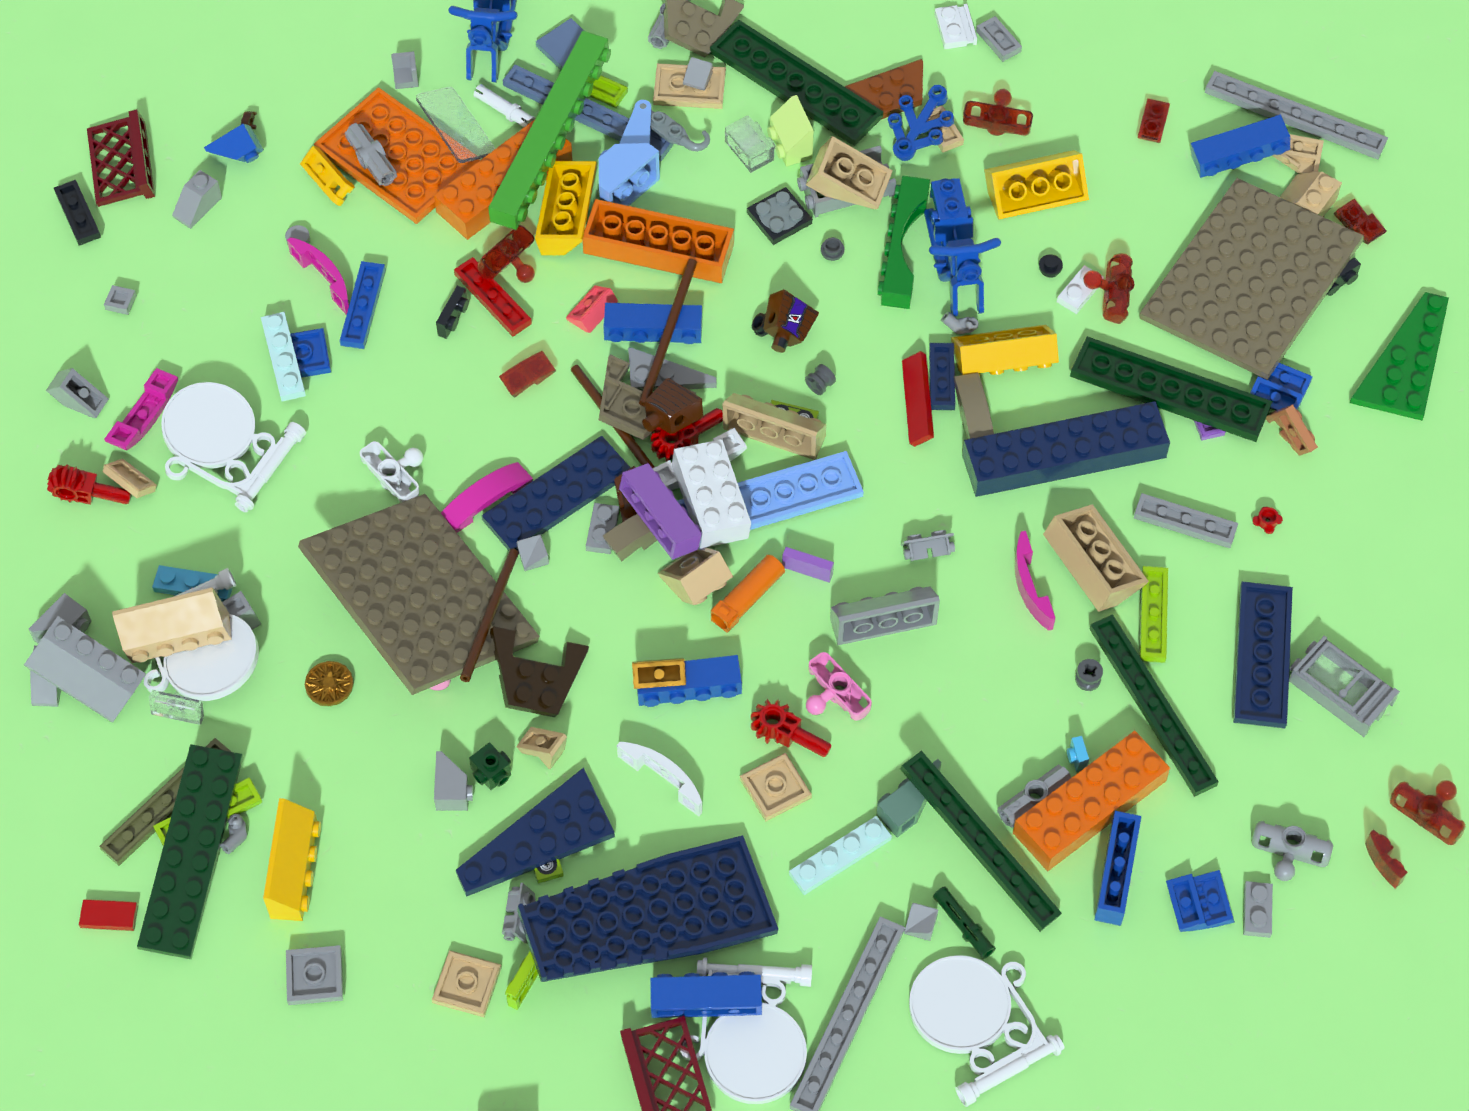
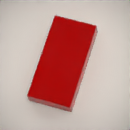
M83 899L79 926L80 928L134 931L138 904L137 902Z

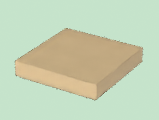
M786 753L740 775L741 783L765 822L812 798L811 792Z
M449 950L432 997V1003L485 1018L502 969L501 964Z

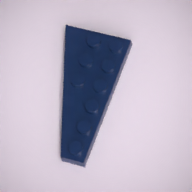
M584 767L456 869V875L466 897L615 837V832Z

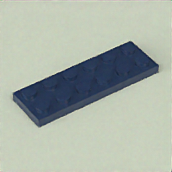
M600 436L484 513L482 521L508 551L510 549L517 550V541L542 535L614 487V479L631 467L606 439Z
M1241 582L1233 723L1286 728L1293 587Z

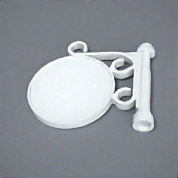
M202 382L192 384L178 391L168 401L163 411L161 422L163 439L168 449L175 456L166 462L165 473L172 480H181L186 477L189 469L216 486L236 494L235 506L243 512H248V510L254 508L252 500L262 486L268 482L293 445L301 442L306 435V431L299 424L290 422L284 430V438L281 437L278 443L275 444L274 437L269 433L254 434L255 418L247 400L239 392L219 383ZM260 440H268L271 444L265 454L264 449L257 446V442ZM252 443L254 452L263 457L250 474L247 466L238 459L246 453ZM173 464L184 466L183 471L180 473H173L169 468ZM226 466L225 477L229 482H224L201 468L213 469ZM234 467H238L243 471L246 479L232 483L233 476L230 475L229 471Z
M229 568L219 571V575L215 576V578L178 595L212 587L218 593L217 590L225 588L229 590L237 585ZM229 614L232 640L223 641L217 645L211 644L198 647L192 651L186 650L173 653L170 656L164 657V665L161 657H156L155 659L161 674L157 669L151 670L144 677V685L150 693L159 694L166 690L170 682L178 693L197 701H210L225 697L239 689L253 673L259 657L257 638L244 620ZM162 675L160 684L150 686L153 679Z
M948 956L936 960L925 967L912 985L909 1010L912 1022L918 1033L928 1043L940 1050L956 1054L971 1053L969 1066L975 1074L980 1076L975 1078L974 1082H964L955 1087L956 1093L965 1107L977 1101L976 1098L980 1094L1027 1069L1029 1065L1051 1053L1059 1056L1061 1051L1064 1050V1044L1058 1035H1048L1045 1039L1037 1027L1031 1012L1015 990V988L1020 987L1024 983L1026 977L1025 968L1020 963H1007L1003 966L1000 975L992 966L977 958ZM1011 969L1017 970L1021 974V978L1015 980L1013 985L1006 976V972ZM1010 994L1030 1023L1032 1035L1027 1044L1015 1041L1009 1035L1014 1029H1019L1024 1034L1028 1032V1027L1021 1022L1008 1023L1011 1012ZM1004 1033L1006 1043L1010 1047L1017 1049V1051L994 1063L993 1054L985 1048L993 1044ZM984 1056L991 1065L986 1068H979L975 1065L974 1060L977 1057Z
M703 957V960H698L697 974H700V976H707V974L711 976L716 972L739 975V973L747 971L754 972L755 975H761V994L765 1003H762V1015L719 1016L711 1026L707 1038V1017H703L701 1045L699 1052L696 1054L697 1061L703 1055L705 1056L706 1068L713 1083L721 1092L736 1101L747 1104H764L785 1096L796 1086L804 1072L807 1048L803 1032L797 1022L787 1012L777 1006L785 1000L786 990L783 983L791 984V981H794L795 983H800V986L811 987L812 965L801 964V967L791 968L747 964L707 963L708 958ZM766 986L779 988L781 991L780 997L777 999L767 997ZM690 1035L692 1042H699L698 1036ZM680 1050L682 1058L690 1061V1055Z

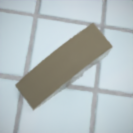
M979 374L954 376L962 425L965 428L966 439L994 434Z
M638 514L630 517L603 535L604 540L621 562L640 547L645 550L657 541Z

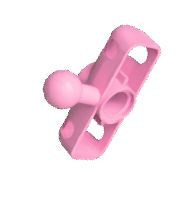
M821 652L809 661V673L815 675L817 682L825 690L820 695H812L807 699L806 709L812 715L823 713L826 703L831 700L837 703L844 711H848L853 720H861L869 714L872 705L871 699L828 653ZM829 660L834 665L832 673L825 667ZM843 686L845 689L837 690L834 687ZM862 696L868 702L865 708L858 703Z

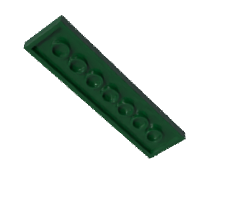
M737 20L710 47V54L783 101L787 102L792 96L797 95L808 117L853 146L883 118L882 110L740 20Z
M1088 336L1070 373V377L1143 403L1156 401L1157 407L1254 442L1258 440L1273 402Z
M190 744L137 944L139 950L192 959L243 760L242 754Z

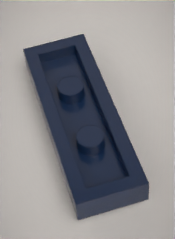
M929 343L931 410H955V383L953 378L955 376L954 343Z

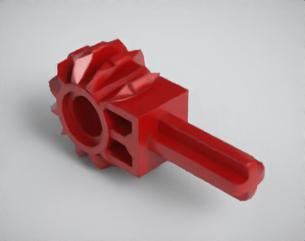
M716 408L703 415L701 419L673 434H669L660 427L656 428L655 433L651 435V450L653 453H657L658 460L664 457L666 462L673 459L674 449L698 444V437L701 433L723 421V411Z
M68 464L66 466L57 465L56 468H52L47 479V490L52 493V496L60 498L61 501L67 500L70 503L75 501L91 505L92 498L96 497L128 504L131 499V494L127 490L97 483V474L79 470L77 466L71 467Z
M767 699L765 706L758 704L756 712L751 713V720L753 721L751 729L756 731L757 739L765 736L766 744L770 742V739H774L777 744L780 743L789 748L792 742H795L822 757H826L831 750L832 745L829 742L802 729V719L795 716L793 712H788V704L780 706L778 699L775 701V704H771ZM775 719L778 723L770 724L767 720Z

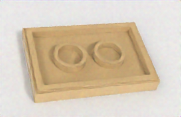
M657 63L653 105L723 109L726 67H713V74L705 91L683 85L688 65Z

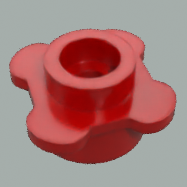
M1262 507L1259 515L1254 516L1252 522L1255 526H1260L1264 529L1265 533L1272 534L1275 530L1274 528L1282 523L1283 518L1274 508Z

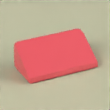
M594 285L567 315L566 319L585 332L591 333L604 318L605 303H617L618 300L611 288Z

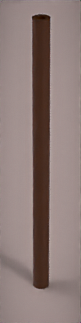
M688 259L639 400V404L645 407L646 399L653 393L697 265V261L694 259Z
M574 365L571 368V372L600 409L601 394L580 366ZM613 427L641 466L649 463L652 469L655 468L631 434Z
M516 549L509 550L462 670L460 679L463 682H469L518 557L519 552Z

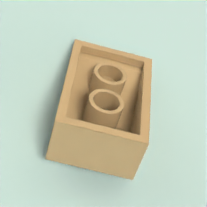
M832 136L820 148L806 185L826 197L877 210L893 170Z

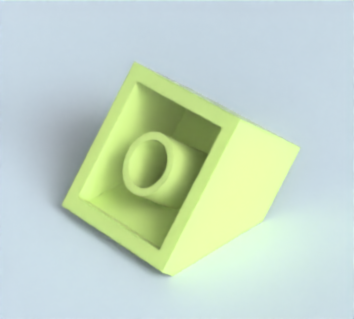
M795 95L770 117V127L767 128L769 139L776 144L777 156L779 159H783L786 167L810 160L813 156L814 130L798 96Z

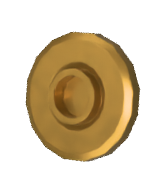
M326 661L317 664L309 671L304 685L308 697L313 702L321 706H334L342 703L349 697L354 682L351 672L345 665L339 662Z

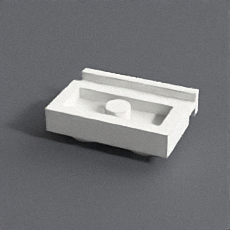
M964 4L962 7L954 5L935 8L934 15L944 50L964 47L970 43L977 45V36L967 4Z

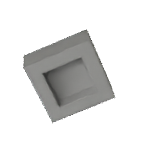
M112 285L104 303L105 310L129 315L137 296L135 290Z

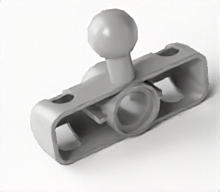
M1259 821L1256 824L1252 838V845L1255 848L1283 856L1282 861H1279L1274 867V874L1281 881H1289L1294 877L1295 867L1292 864L1294 859L1315 866L1326 867L1329 864L1333 851V843L1330 840L1318 839L1315 835L1305 833L1298 826L1284 827L1277 824L1273 826L1266 824L1265 821ZM1260 836L1271 838L1268 847L1259 844ZM1287 840H1295L1299 844L1291 845ZM1313 851L1323 854L1321 862L1311 859Z

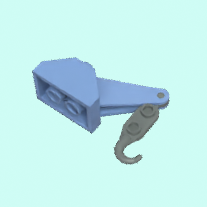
M647 100L637 101L620 143L614 144L608 150H604L598 158L600 200L629 206L660 180L659 151L650 144L651 129L669 143L684 146L686 149L696 152L708 147L710 144L709 134L706 131H702L705 138L702 143H694L689 139L685 129L663 112L652 111L651 104Z

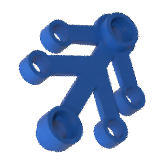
M941 85L931 87L928 92L929 100L918 118H916L913 110L912 97L909 95L900 97V109L904 111L910 127L908 135L906 137L901 127L903 122L899 114L893 113L888 117L889 127L893 129L897 140L893 145V152L898 159L908 161L913 158L916 150L930 145H939L943 142L942 131L937 128L952 126L954 124L953 113L951 111H943L940 114V118L928 121L936 106H942L947 102L948 95L945 87ZM946 117H950L947 121L943 120ZM893 120H899L897 123H892ZM930 131L928 137L916 140L919 134ZM936 135L940 136V137L937 138V139H933V136H936Z

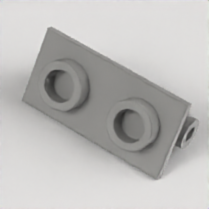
M946 530L931 532L932 537L922 538L921 534L907 536V541L901 543V546L907 545V549L903 550L905 560L928 558L927 549L931 548L932 557L951 555V552H955L954 542H949V538L954 536V533L946 534Z
M520 883V887H512V890L508 892L506 911L508 913L514 912V915H505L502 934L507 941H513L515 937H518L522 942L527 943L517 909L519 904L523 903V905L535 902L536 899L535 893L524 883Z

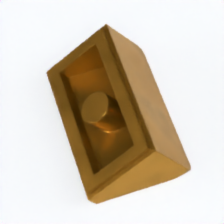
M684 658L632 662L634 689L686 685Z

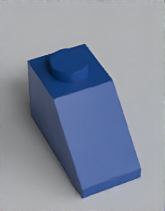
M241 124L204 147L206 152L247 163L256 160L259 157L258 154L264 151L251 126Z

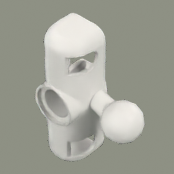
M376 441L371 442L360 450V458L363 464H366L368 469L380 481L382 488L389 490L393 496L398 498L400 503L419 496L418 483L404 468L407 466L416 467L422 463L423 454L421 450L413 447L405 451L404 457L398 461ZM381 450L386 456L383 461L378 457ZM413 482L416 489L411 492L409 488Z

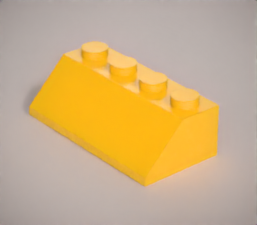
M1075 150L984 169L988 194L998 219L1089 200L1082 153Z
M555 161L552 168L549 167L535 235L541 255H566L582 242L597 168L596 161Z
M1047 325L951 337V342L954 343L957 368L962 375L978 373L980 376V373L989 372L991 375H998L1008 369L1026 371L1030 366L1049 368L1052 366V363H1059L1057 334Z
M279 798L263 899L270 919L303 921L304 912H308L310 905L307 889L313 885L314 874L310 869L311 863L316 862L317 846H314L315 837H320L321 822L317 821L314 811L283 798Z

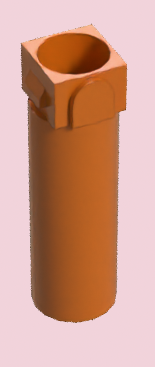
M766 555L723 600H720L712 608L711 621L728 633L739 622V619L785 573L782 563L774 556Z

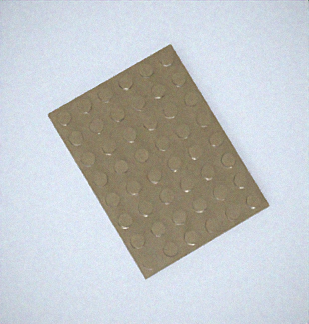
M1236 178L1140 312V319L1268 380L1363 242L1364 235Z
M426 494L300 540L298 548L412 695L461 675L494 591L496 581ZM504 592L490 629L495 626L516 631L514 653L537 643L540 636ZM490 630L475 669L495 661V646L490 636Z

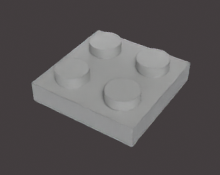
M340 945L286 950L288 1005L343 1001L342 949Z

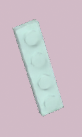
M285 312L261 317L281 401L306 396Z
M875 816L791 869L789 876L802 894L806 895L891 841L892 835L878 817Z

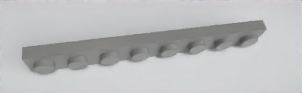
M1214 71L1205 89L1206 94L1268 118L1281 115L1284 123L1377 160H1379L1388 140L1386 136Z
M880 916L791 1101L789 1109L793 1111H820L905 931L904 926Z

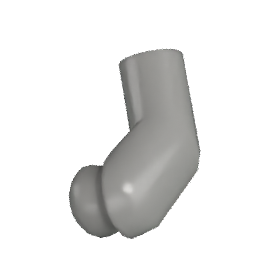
M946 312L941 318V321L956 334L973 332L979 325L978 320L974 317L957 319L950 312Z
M233 814L228 819L229 837L221 844L222 850L227 854L233 852L247 838L246 823L239 814Z

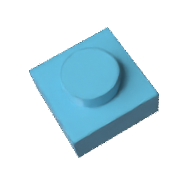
M1082 736L1072 738L1070 748H1067L1068 761L1070 764L1074 763L1076 772H1080L1087 767L1089 762Z

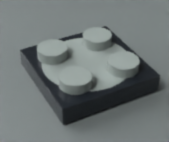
M786 187L747 208V214L773 245L811 225L813 220Z

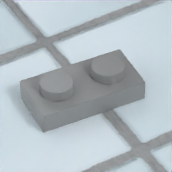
M996 16L977 25L976 32L1002 62L1021 52V44Z
M594 503L586 551L611 554L612 549L604 540L603 535L617 526L619 506Z
M1245 882L1243 935L1271 937L1273 884Z

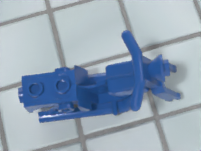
M473 0L474 11L457 6L449 7L448 11L451 15L471 20V30H467L470 40L466 48L467 80H472L473 50L491 52L492 82L497 83L498 51H505L508 48L510 37H512V22L518 16L515 11L516 0Z
M944 178L932 181L930 198H933L936 210L930 208L924 211L931 242L929 252L934 256V268L937 270L939 280L942 282L950 281L951 314L955 317L958 316L957 288L977 284L976 305L978 314L984 313V282L980 276L982 270L978 265L981 262L978 254L999 247L1001 240L993 238L979 244H974L973 239H971L973 238V217H971L970 206L965 205L960 178Z

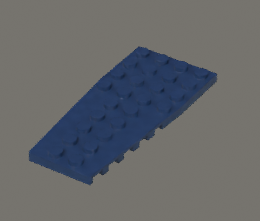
M743 835L666 854L637 864L636 868L627 871L622 869L613 872L612 876L600 880L599 878L589 880L586 885L577 888L571 886L563 889L562 893L550 897L547 894L539 897L538 901L526 905L521 903L517 909L541 982L702 954L775 935L779 930Z

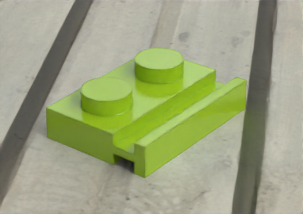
M531 951L523 959L517 974L509 983L505 992L508 1006L516 1010L519 1009L538 976Z

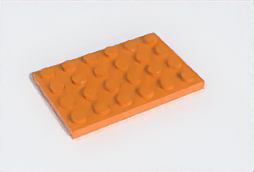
M379 87L314 143V146L319 147L332 163L416 224L435 208L434 195L480 161ZM354 123L363 124L373 140L380 142L385 151L386 158L397 173V177L393 180L392 184L388 186L379 185L368 168L364 169L361 166L355 150L345 137V132L350 125Z

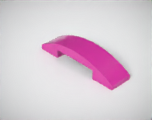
M290 237L287 239L290 254L303 268L312 264L331 284L329 287L332 300L347 315L349 308L347 290L337 267L324 253L314 246L296 238Z
M156 368L144 384L145 392L123 422L117 421L104 438L105 442L126 451L136 445L147 434L164 410L176 387L178 377Z
M518 462L506 465L468 487L441 514L458 533L473 522V516L510 491L512 494L516 493L531 483L533 478Z
M1021 531L1015 555V577L1018 590L1033 617L1048 631L1053 630L1056 617L1049 597L1038 598L1027 567V565L1031 564L1033 551L1026 531Z

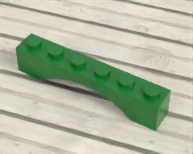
M902 176L901 185L896 184L894 198L898 199V203H893L891 218H895L894 223H889L888 237H891V242H886L884 256H888V261H883L881 276H885L884 281H879L877 294L882 296V306L910 309L914 275L905 262L901 245L909 227L924 214L927 208L930 179Z

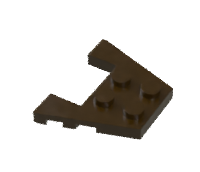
M493 626L490 629V636L494 641V655L499 665V679L505 708L556 717L584 661L589 646L566 642L563 647L562 666L514 657L513 650L516 631Z

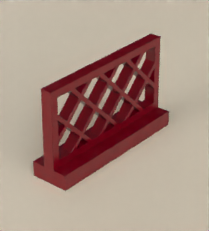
M138 109L128 111L129 117L87 128L95 201L98 207L144 195L146 199L155 197L146 124ZM128 126V130L123 136L116 133L121 127ZM106 133L101 142L95 140L94 135ZM112 137L118 139L119 141L113 148L106 146ZM126 143L131 148L124 155L118 151ZM102 149L109 152L103 161L97 159ZM117 156L121 158L115 167L109 165L108 163L113 157ZM127 162L133 164L128 173L121 171ZM104 168H107L111 172L104 180L99 175ZM118 174L124 178L116 186L111 181ZM129 181L134 182L136 188L127 191L123 189ZM107 186L113 189L109 196L102 197L101 194Z
M685 1016L631 1031V1028L620 1031L642 1111H659L658 1104L663 1106L661 1111H666L667 1109L681 1111L670 1105L677 1092L690 1098L683 1111H689L694 1101L705 1106L706 1111H712ZM682 1026L683 1035L678 1043L666 1037L670 1028ZM651 1034L658 1038L652 1050L641 1046L639 1037ZM685 1040L688 1048L683 1046ZM662 1041L675 1047L669 1059L656 1053ZM679 1050L690 1055L691 1060L686 1068L673 1062ZM643 1052L646 1053V1054H648V1057H647L646 1060H645V1058H644ZM652 1058L665 1063L659 1076L648 1071L647 1066ZM692 1065H693V1068H694L695 1073H693V1072L690 1071ZM669 1067L682 1072L676 1085L663 1079ZM687 1075L698 1082V1086L693 1094L680 1088ZM650 1078L656 1080L653 1086ZM660 1083L673 1089L666 1102L655 1097L654 1092ZM699 1092H701L702 1099L697 1097Z

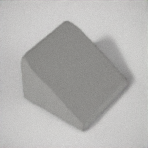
M691 57L683 85L705 91L713 74V64Z

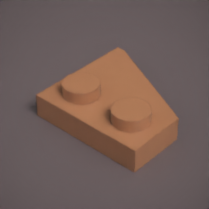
M1293 405L1267 415V422L1275 421L1282 428L1279 432L1280 436L1291 445L1299 456L1310 453L1318 448L1314 435L1306 428L1302 421L1301 413Z

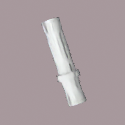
M483 84L476 87L482 93L474 91L473 95L475 98L504 114L507 120L515 121L522 127L529 124L527 121L532 122L536 119L534 116L521 110V106L518 104L510 103L486 88Z

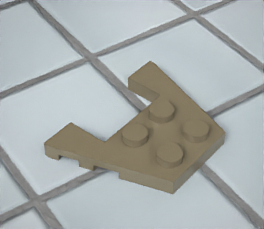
M665 0V39L705 58L711 52L710 47L727 31L744 8V5L735 0H722L719 14L716 15L687 0Z
M610 354L606 368L599 421L644 440L654 431H647L642 424V420L646 418V409L639 404L643 391L621 382L629 369L630 363Z

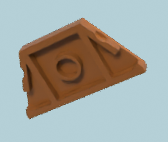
M923 60L911 62L844 87L882 110V119L887 118L893 113L904 112L900 109L899 99L904 95L912 97L913 108L922 105Z

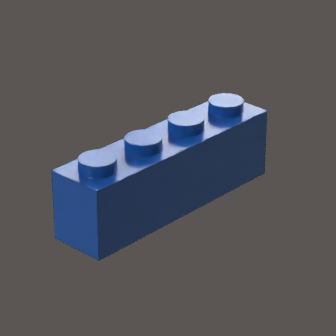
M1277 115L1192 142L1191 156L1200 178L1213 176L1224 170L1236 169L1250 162H1258L1272 155L1283 154L1290 150V134L1282 116Z
M605 303L604 340L612 342L635 341L638 343L660 342L672 305ZM683 305L670 342L685 344L701 343L702 305Z
M738 655L684 661L686 685L637 689L639 706L645 705L647 707H654L660 703L669 702L680 704L686 700L695 699L706 701L712 697H735L738 694H742Z
M1119 811L1114 813L1094 918L1095 921L1119 926L1122 924L1141 816Z
M716 972L711 976L688 973L684 977L659 974L654 978H650L652 1018L762 1015L761 975H755L754 972H741L739 975Z

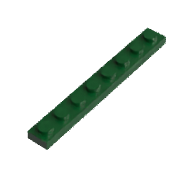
M1112 614L1090 624L1089 629L1194 797L1216 787L1219 781L1114 615Z
M922 750L901 766L900 770L1039 932L1062 914Z

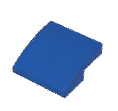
M1279 363L1268 380L1260 376L1257 377L1250 393L1273 401L1270 409L1275 411L1293 405L1298 410L1313 376Z
M1220 870L1195 877L1192 874L1166 881L1180 932L1196 931L1235 923Z

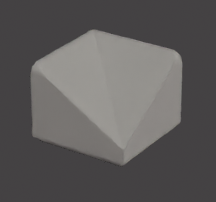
M541 534L517 541V550L524 571L549 564L548 554Z
M912 903L904 934L931 941L938 909Z

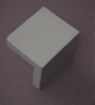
M414 51L391 54L395 89L419 87Z
M242 591L222 602L229 614L244 620L252 630L261 625Z

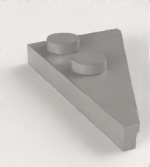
M628 348L631 386L643 391L655 356L634 348ZM664 359L653 391L667 378L687 389L717 388V382L714 376Z

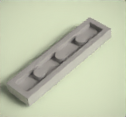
M1141 493L1134 514V519L1226 548H1231L1239 524Z

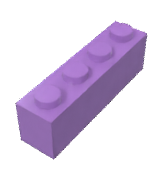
M649 463L623 472L619 490L670 558L673 560L698 550L702 536L699 526L693 523L686 509L677 502L673 492L661 481L658 472L654 471Z

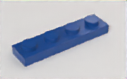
M361 261L340 337L341 346L365 349L386 271L385 264Z

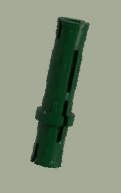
M946 886L936 891L933 898L963 933L962 938L966 942L971 943L982 959L989 957L996 948L983 934L980 924L974 923Z

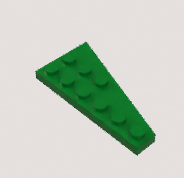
M1428 292L1423 294L1352 396L1351 404L1423 420L1449 297Z

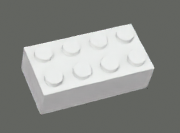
M720 439L674 449L672 467L688 515L701 530L700 549L748 539L751 520L723 440Z

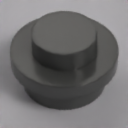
M828 238L821 245V254L827 260L835 261L844 255V245L837 238Z

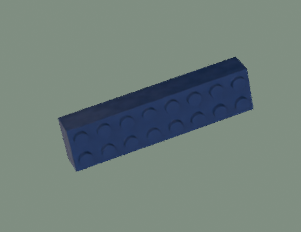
M1155 401L964 440L962 456L975 497L1164 459L1167 458L1170 440Z

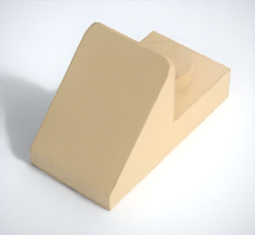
M530 727L516 747L523 754L539 757L547 768L551 769L565 750L567 736L560 732Z

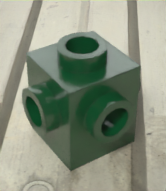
M490 742L469 757L470 766L473 770L472 774L480 785L485 784L492 790L496 786L504 785L511 776V760L505 752H499Z

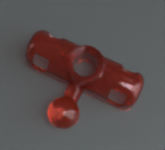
M999 89L994 94L996 105L976 101L966 102L963 112V123L966 126L987 129L990 134L995 136L1004 133L1027 136L1031 132L1033 114L1030 111L1005 107L1010 104L1012 96L1007 89ZM973 106L981 108L980 117L971 115ZM1019 114H1024L1027 117L1026 125L1017 124Z
M519 225L517 230L513 229L483 255L477 264L478 273L485 279H493L512 264L517 270L516 276L518 280L523 283L531 282L535 276V271L532 266L524 264L519 256L534 242V236L524 226Z
M1124 253L1115 254L1108 261L1106 280L1102 279L1101 274L1095 270L1088 271L1083 278L1084 285L1087 288H1101L1105 291L1103 317L1105 320L1117 324L1122 323L1129 314L1127 308L1130 304V293L1135 285L1131 269L1133 260ZM1111 262H1117L1119 265L1111 267ZM1110 300L1113 301L1115 306L1107 309L1108 302Z
M1443 780L1436 786V796L1426 795L1419 789L1415 790L1408 782L1404 781L1400 782L1393 790L1390 804L1448 845L1456 844L1465 831V822L1458 820L1453 816L1452 812L1442 806L1444 801L1452 800L1457 794L1456 785L1452 781ZM1399 794L1407 799L1404 807L1396 803V798ZM1424 809H1428L1433 813L1428 814L1424 811ZM1443 825L1452 830L1448 838L1440 834Z

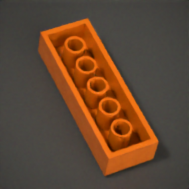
M535 120L434 195L436 212L467 240L491 223L488 207ZM565 139L563 149L558 150L556 161L573 160L571 142Z
M595 199L583 235L584 254L683 275L688 259H694L697 261L693 277L717 283L723 282L734 247L733 228Z
M1134 730L1016 819L1013 834L1048 872L1110 825L1115 811L1127 812L1165 783L1170 767Z

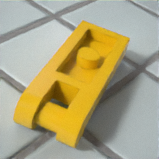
M312 146L300 163L330 200L338 206L344 203V197L347 193H351L355 188L319 147ZM337 185L340 186V188L338 189V191L335 190V188L337 187Z

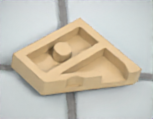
M1290 134V150L1283 154L1272 156L1298 174L1318 172L1324 140Z

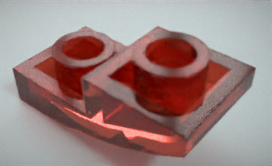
M1147 98L1138 133L1139 139L1161 143L1170 103Z
M1355 199L1334 213L1346 228L1364 235L1363 242L1367 245L1387 232L1374 214L1367 215Z
M541 351L521 361L499 377L510 394L515 398L534 383L536 385L540 384L555 373L556 369L546 354Z
M1373 829L1365 842L1367 851L1381 875L1396 889L1403 882L1408 872L1400 861L1390 857L1394 847L1389 839L1382 834H1378Z

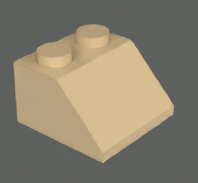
M1322 171L1297 174L1280 198L1324 217L1337 200L1342 182Z
M700 547L694 552L679 557L658 572L660 578L683 602L691 605H698L707 599V595L714 590L723 588L727 581L733 577L719 551L709 548L700 549Z

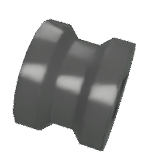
M819 364L815 368L814 373H809L805 377V382L815 394L822 395L826 391L827 386H832L836 382V378L827 366Z
M1086 659L1079 663L1075 682L1080 689L1093 691L1099 687L1103 675L1101 664L1094 659Z

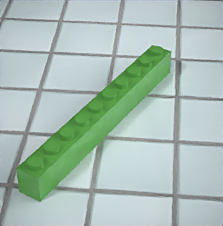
M586 31L581 32L488 207L490 222L517 230L519 224L525 221L528 207L530 204H534L539 186L544 185L549 167L552 168L554 166L558 150L563 149L567 133L573 130L575 117L577 114H581L584 100L586 97H590L595 79L598 80L600 78L604 62L607 63L610 59L611 49H609L608 38Z

